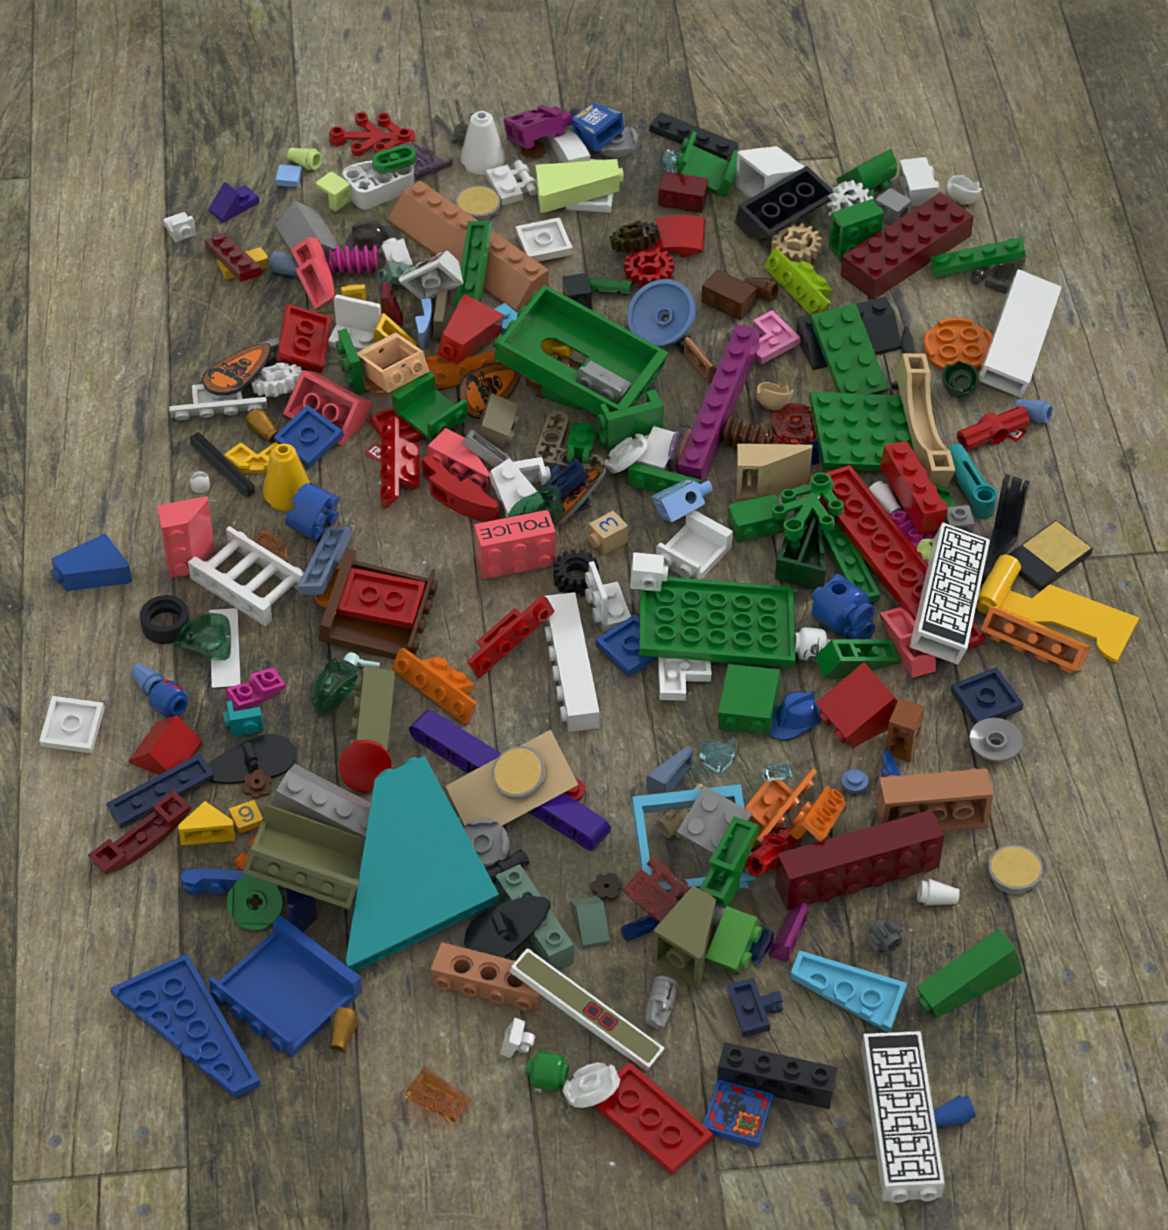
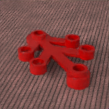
M358 112L355 114V124L363 127L368 132L345 131L340 126H334L328 134L329 143L336 147L343 146L347 140H366L363 143L354 142L351 144V153L357 157L362 156L365 151L372 147L374 154H376L377 152L397 146H412L416 139L413 130L399 128L390 121V115L385 112L377 115V124L380 127H385L390 132H383L368 120L367 113Z

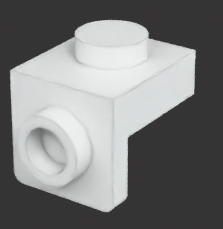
M391 238L383 242L379 249V254L383 255L385 262L405 263L412 266L404 239L396 240V238Z
M542 457L513 462L530 483L540 482L542 487L551 479L549 466H544Z

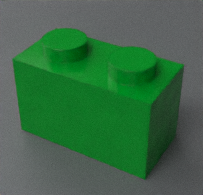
M776 494L728 505L727 522L733 531V536L737 543L784 532L785 519L776 520L772 517V507L775 504H780Z

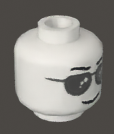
M803 627L799 633L795 632V653L797 658L803 661L817 662L815 657L831 640L827 639L826 631Z

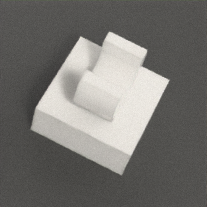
M514 1018L505 1031L500 1055L511 1058L516 1050L521 1053H528L529 1046H533L535 1035L523 1032L525 1021Z

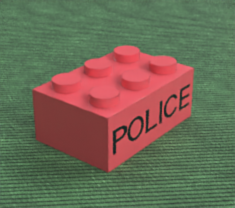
M548 510L474 524L475 558L482 580L554 566V561H556V532Z

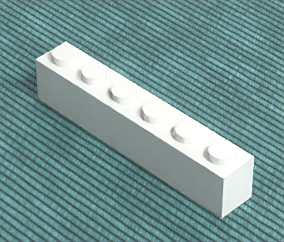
M573 592L548 595L546 597L555 612L544 621L548 625L544 626L546 642L551 641V646H548L550 662H555V666H552L554 682H559V686H556L557 701H562L563 706L560 707L561 722H566L568 732L598 729L600 712L576 594Z

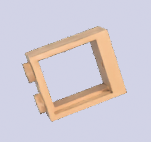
M394 333L357 352L362 374L388 393L429 372L423 351L398 333ZM401 358L403 359V360H401V361H399V362H397V363H395V364H393V365L387 367V368L384 369V370L382 369V368H384V367H386V366H388V365H390V364L396 362L397 360H399V359H401Z

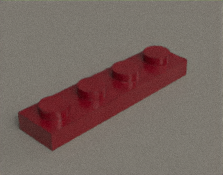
M217 233L211 238L204 240L206 248L240 282L262 275L261 266L226 233Z

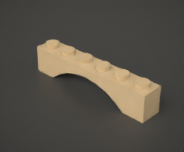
M902 353L895 370V375L913 448L921 466L926 469L931 483L947 488L954 475L955 467L951 451L942 443L935 426L931 405L930 369L926 354Z

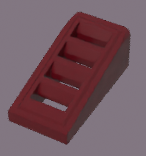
M383 281L380 298L381 313H385L402 329V311L389 282Z

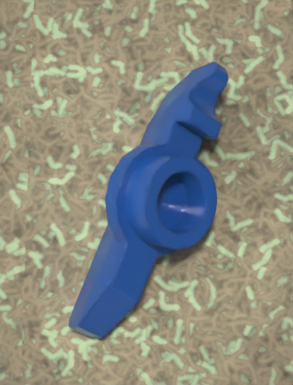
M889 750L883 751L882 761L885 766L881 768L883 777L891 775L901 776Z

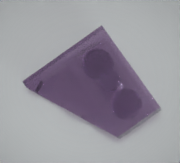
M412 142L398 145H408L416 150V162L412 166L414 168V176L417 179L452 166L453 159L449 156H446L445 159L434 156L435 151L422 148Z

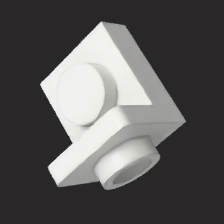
M185 212L163 219L164 226L174 242L196 235L194 219L192 216L188 217Z

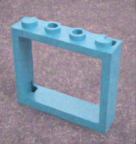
M741 784L710 788L744 808ZM702 789L632 797L631 808L644 899L651 898V900L659 899V901L668 899V896L678 895L679 898H682L692 886L699 889L705 877L653 883L643 813L691 808ZM745 866L737 892L749 889L755 882V877L749 875Z

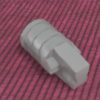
M666 976L654 978L647 1002L645 1023L656 1030L664 1028L672 1011L676 991L679 986L674 979Z

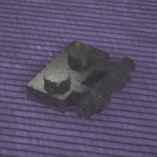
M1026 259L973 269L970 282L976 285L979 281L985 279V287L1007 294L1017 270L1024 268Z

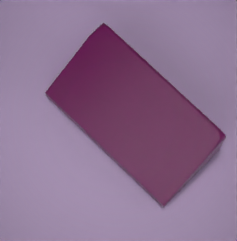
M802 903L786 914L768 955L786 963L789 961L807 921V904Z

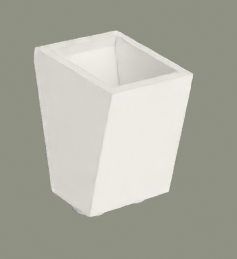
M777 146L741 150L737 152L736 187L752 198L802 169L804 166Z

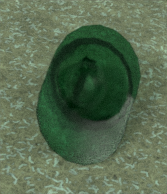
M547 485L537 492L524 497L511 508L508 518L548 510L554 524L561 514L566 511L565 506L560 501V489L555 485Z

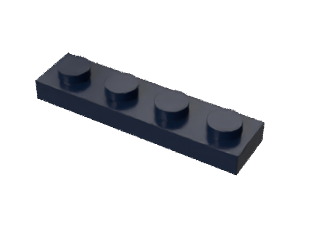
M199 753L106 803V806L121 829L154 811L153 805L173 790L179 796H182L214 779V773Z

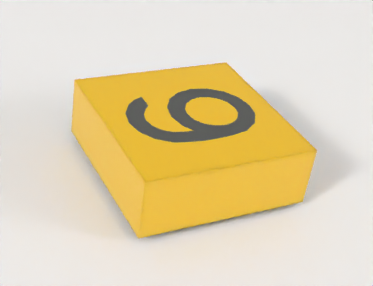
M255 800L229 808L230 816L239 834L260 827L263 817Z

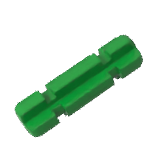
M593 277L587 278L591 292H595V290L616 294L618 291H621V294H630L632 284L629 280L618 282V279L600 278L596 280Z

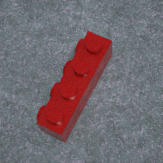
M907 441L884 445L880 468L918 534L937 532L942 522L944 523L945 516L948 514V508L938 495L936 486L928 478L926 469L918 461L916 452L911 449Z

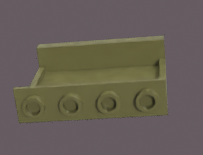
M267 804L242 873L350 909L359 884L365 838Z

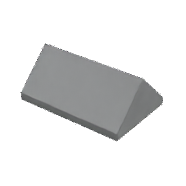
M294 201L275 224L277 232L290 252L293 247L306 238H318L326 260L330 262V248L334 252L336 245H339L318 211L297 201Z

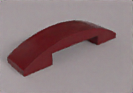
M173 790L153 805L154 813L114 843L108 839L89 853L88 857L104 874L126 867L147 854L169 836L187 816L191 807Z

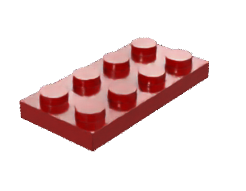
M630 1062L617 1073L620 1083L616 1091L606 1100L593 1105L599 1113L671 1176L713 1140L712 1132Z

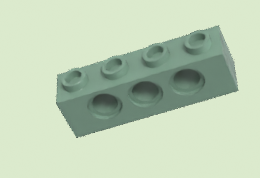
M520 864L496 875V890L502 903L521 897H541ZM549 909L546 918L539 928L527 939V942L536 955L559 971L574 964V944Z

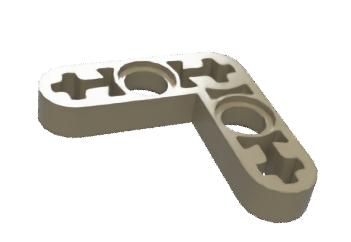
M554 411L547 416L535 450V458L542 457L545 467H550L556 462L561 470L568 466L564 463L567 460V449L562 448L569 426L568 416L562 411ZM559 422L558 429H555L554 425ZM551 437L558 439L555 443H549L545 440ZM546 451L549 452V456L547 457V459H544L546 456ZM592 453L588 464H583V467L587 471L593 465L604 466V459L600 455ZM575 456L573 459H578L580 463L582 462L581 456Z

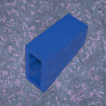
M106 533L51 558L53 565L51 575L57 584L61 583L66 591L132 582L130 565Z

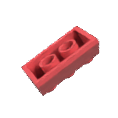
M302 370L283 414L293 419L306 405H309L343 431L344 436L336 443L342 446L364 425L373 403L316 372Z
M207 496L157 506L164 555L170 578L189 575L188 561L194 556L202 561H206L215 551Z

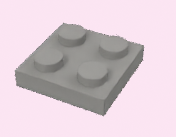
M704 786L676 834L713 855L733 817L749 821L752 813Z

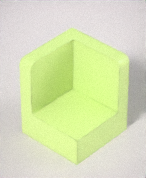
M332 171L316 182V187L328 194L329 208L337 212L352 201L350 183Z

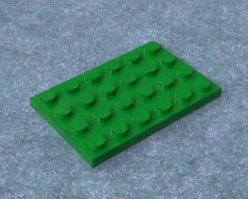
M667 577V582L662 581L661 591L640 590L639 656L794 668L796 660L793 587Z

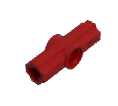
M1023 406L1016 407L999 415L990 412L981 417L977 424L957 431L956 438L959 444L967 451L991 442L993 445L1000 444L1007 438L1008 434L1029 426L1030 418Z
M790 827L777 834L765 835L762 845L748 855L744 866L747 868L749 875L758 877L769 870H776L778 853L799 848L802 838L800 837L796 840L789 833L792 828Z

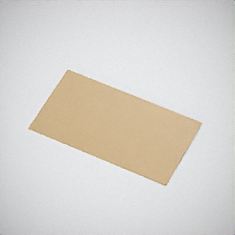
M551 730L521 745L537 752L546 766L544 783L542 782L536 794L526 799L514 800L498 791L492 779V768L496 759L446 785L465 827L470 821L481 818L492 819L502 826L578 785Z

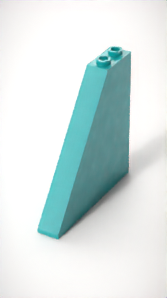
M425 756L418 759L417 757L410 758L401 767L394 770L386 769L375 778L346 956V966L354 972L499 904V893Z

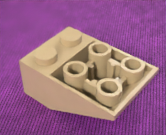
M737 444L736 499L751 500L782 492L784 489H790L808 482L811 469L812 445Z

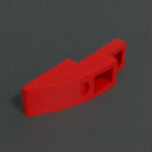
M430 454L422 458V475L429 481L430 495L455 512L481 522L500 519L499 503L494 498H490L479 484H475L469 478L460 482L456 475H452L447 471L440 461H436Z

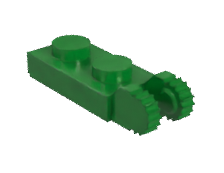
M584 422L572 423L567 445V462H573L575 456H581L582 464H588L589 457L592 455L596 426Z

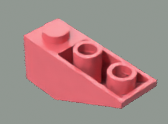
M445 428L428 445V455L430 454L436 461H440L452 475L454 474L462 480L469 478L475 484H479L483 491L489 493L491 491V484L486 467L477 454L462 444L465 439L464 437Z

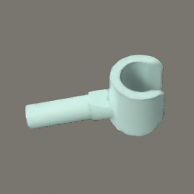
M350 652L343 660L342 670L352 673L355 671L356 666L364 667V665L379 668L380 662L366 661L360 659L357 654Z

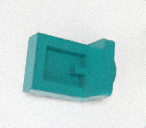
M232 700L226 701L228 711L223 712L225 727H231L232 737L246 734L251 735L264 731L260 707L234 711Z

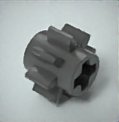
M880 919L870 927L869 937L871 940L868 943L876 952L880 950L882 953H892L902 943L900 933L903 929L895 920L891 922L889 919L887 921Z

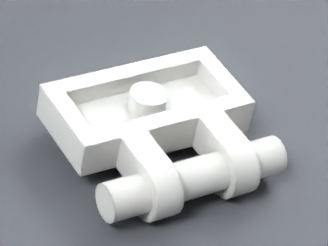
M521 160L515 161V169L510 170L508 165L486 170V177L489 183L500 195L501 205L523 200V193L529 192L531 196L537 194L536 181L533 177H530L527 165L523 164Z

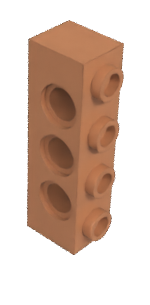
M441 942L430 969L431 985H435L442 990L450 989L462 992L469 997L477 996L489 999L496 1004L504 1003L516 1006L523 1011L539 1012L544 999L541 994L509 972L511 966L516 961Z

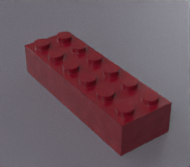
M940 192L842 255L841 276L874 300L931 263V257L946 253L971 237L974 216Z
M928 810L823 840L822 842L781 852L777 855L775 887L786 910L789 911L802 903L808 906L820 901L826 902L834 897L854 894L859 890L872 886L878 887L889 881L906 879L910 875L920 872H930L940 867L944 833L932 810Z

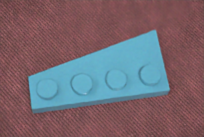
M800 950L790 979L887 1033H891L907 987L906 982Z

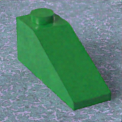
M831 639L815 657L824 678H846L862 663H865L873 671L896 665L901 661L892 639Z

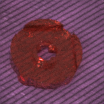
M788 403L777 413L776 411L773 413L771 430L773 434H776V441L778 443L810 445L814 442L816 434L809 406L801 403ZM793 422H798L799 426H794L792 424Z

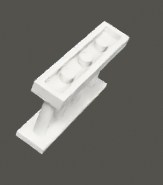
M229 526L226 529L228 544L208 562L202 561L196 556L188 561L190 579L266 627L272 622L271 605L291 587L298 590L297 586L304 572L247 538L243 532L236 531ZM235 551L245 556L227 573H221L215 569ZM254 562L264 568L245 586L239 585L234 581ZM273 574L283 580L264 598L258 597L253 593Z

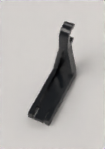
M1006 474L1003 479L981 584H984L998 557L1005 555L1020 535L1030 481L1025 480L1022 485L1023 479L1013 476L1009 487L1011 475Z

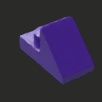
M224 182L211 203L209 212L220 222L224 223L259 204V196L246 185L235 190L227 182Z

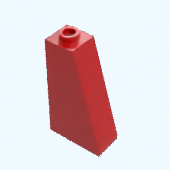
M463 295L443 332L437 354L458 365L500 334L505 315L467 295Z

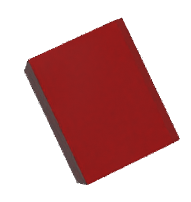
M175 715L154 724L129 759V763L160 775L192 758L202 745V740Z

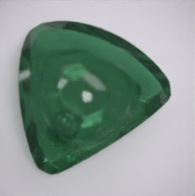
M204 613L193 617L182 626L176 635L174 647L189 654L211 660H227L231 654V628L227 616L217 613Z
M334 658L315 677L310 687V699L319 716H324L336 709L354 689L359 675V668L344 659Z

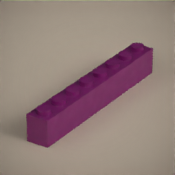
M735 325L678 461V474L700 480L707 478L721 444L724 425L734 412L756 358V353L759 349L758 328Z

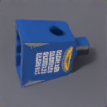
M590 103L581 111L576 108L570 111L573 132L581 139L583 144L595 152L624 131L623 115L618 110Z

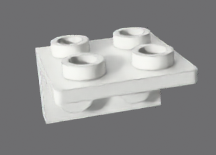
M336 295L334 298L336 326L328 340V347L337 349L335 341H339L337 331L347 328L356 352L374 344V329L381 316L380 304Z
M594 561L589 562V572L585 573L588 589H585L586 600L588 604L593 605L592 615L594 622H599L602 632L610 631L630 618L631 615L619 583L614 582L603 585Z

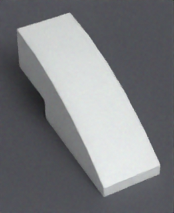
M564 130L565 134L548 137L560 163L590 161L589 152L581 139L573 131Z

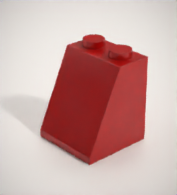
M862 663L820 698L816 704L821 710L818 715L827 726L831 723L835 726L836 729L833 733L842 743L848 741L855 748L888 730L889 720L898 701L865 663Z

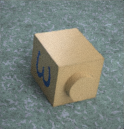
M611 511L589 523L588 541L593 548H597L605 555L628 542V525L614 511Z

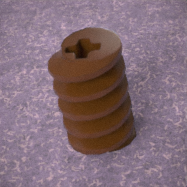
M733 415L725 423L721 435V441L726 446L733 445L734 449H737V444H774L776 439L775 433L770 436V428L768 427L761 433V425L758 424L753 430L751 421L744 427L743 419L740 418L735 424Z

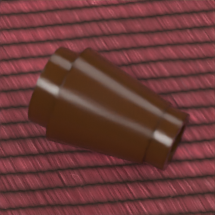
M746 277L744 279V282L757 287L756 296L769 301L777 297L779 283L773 278Z

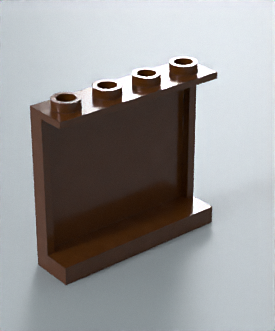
M347 548L320 624L319 641L391 659H396L397 653L401 648L417 654L420 639L417 636L418 633L423 634L426 619H423L424 614L429 615L432 606V600L429 598L430 595L435 596L438 587V581L434 580L435 570L432 569L429 578L371 565L356 561V550ZM351 568L425 582L426 589L413 629L338 615L339 603Z

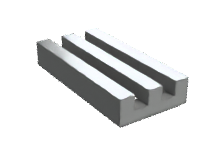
M472 429L462 442L464 446L494 468L510 458Z

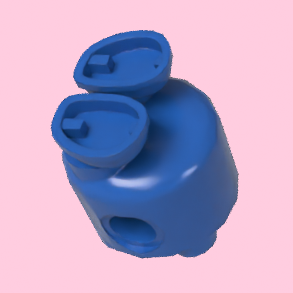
M840 574L834 575L823 587L815 589L812 594V600H814L812 616L837 635H843L847 639H870L875 631V624L869 621L875 614V607L870 604L867 593Z

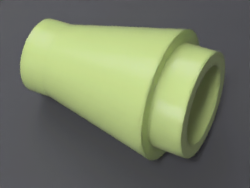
M292 147L288 150L287 159L311 171L319 168L322 155L314 148Z

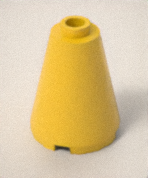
M279 444L271 450L263 485V497L265 502L267 501L271 504V507L275 510L293 511L295 504L292 503L295 494L305 483L310 484L311 482L295 448L289 444Z

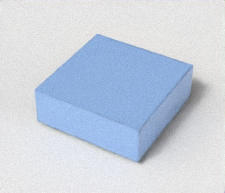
M279 164L275 179L276 186L298 187L302 175V166Z

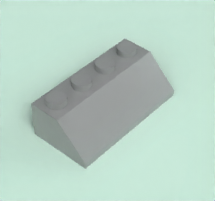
M296 764L287 771L276 790L271 806L366 838L371 807L370 802Z

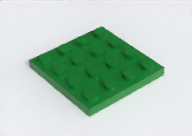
M810 392L809 403L822 469L836 470L850 465L854 471L883 472L880 468L884 445L907 441L911 449L914 450L900 395Z

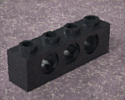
M724 1042L718 1064L717 1081L718 1079L774 1094L775 1098L830 1110L838 1067Z

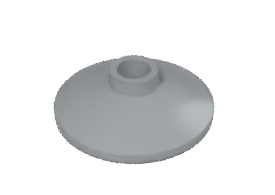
M987 718L973 726L969 741L974 752L980 757L989 761L1002 762L1014 758L1020 752L1023 737L1020 730L1013 723L1001 718Z

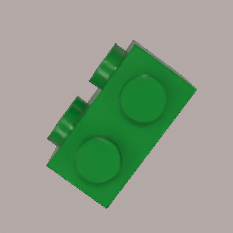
M873 199L831 213L829 248L839 261H842V255L882 230L883 209L877 206Z

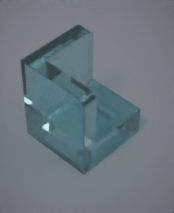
M732 737L724 744L717 738L712 743L703 739L700 742L699 761L721 774L737 758L738 740Z

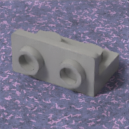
M591 360L585 367L582 366L579 369L575 381L617 405L632 385V383Z

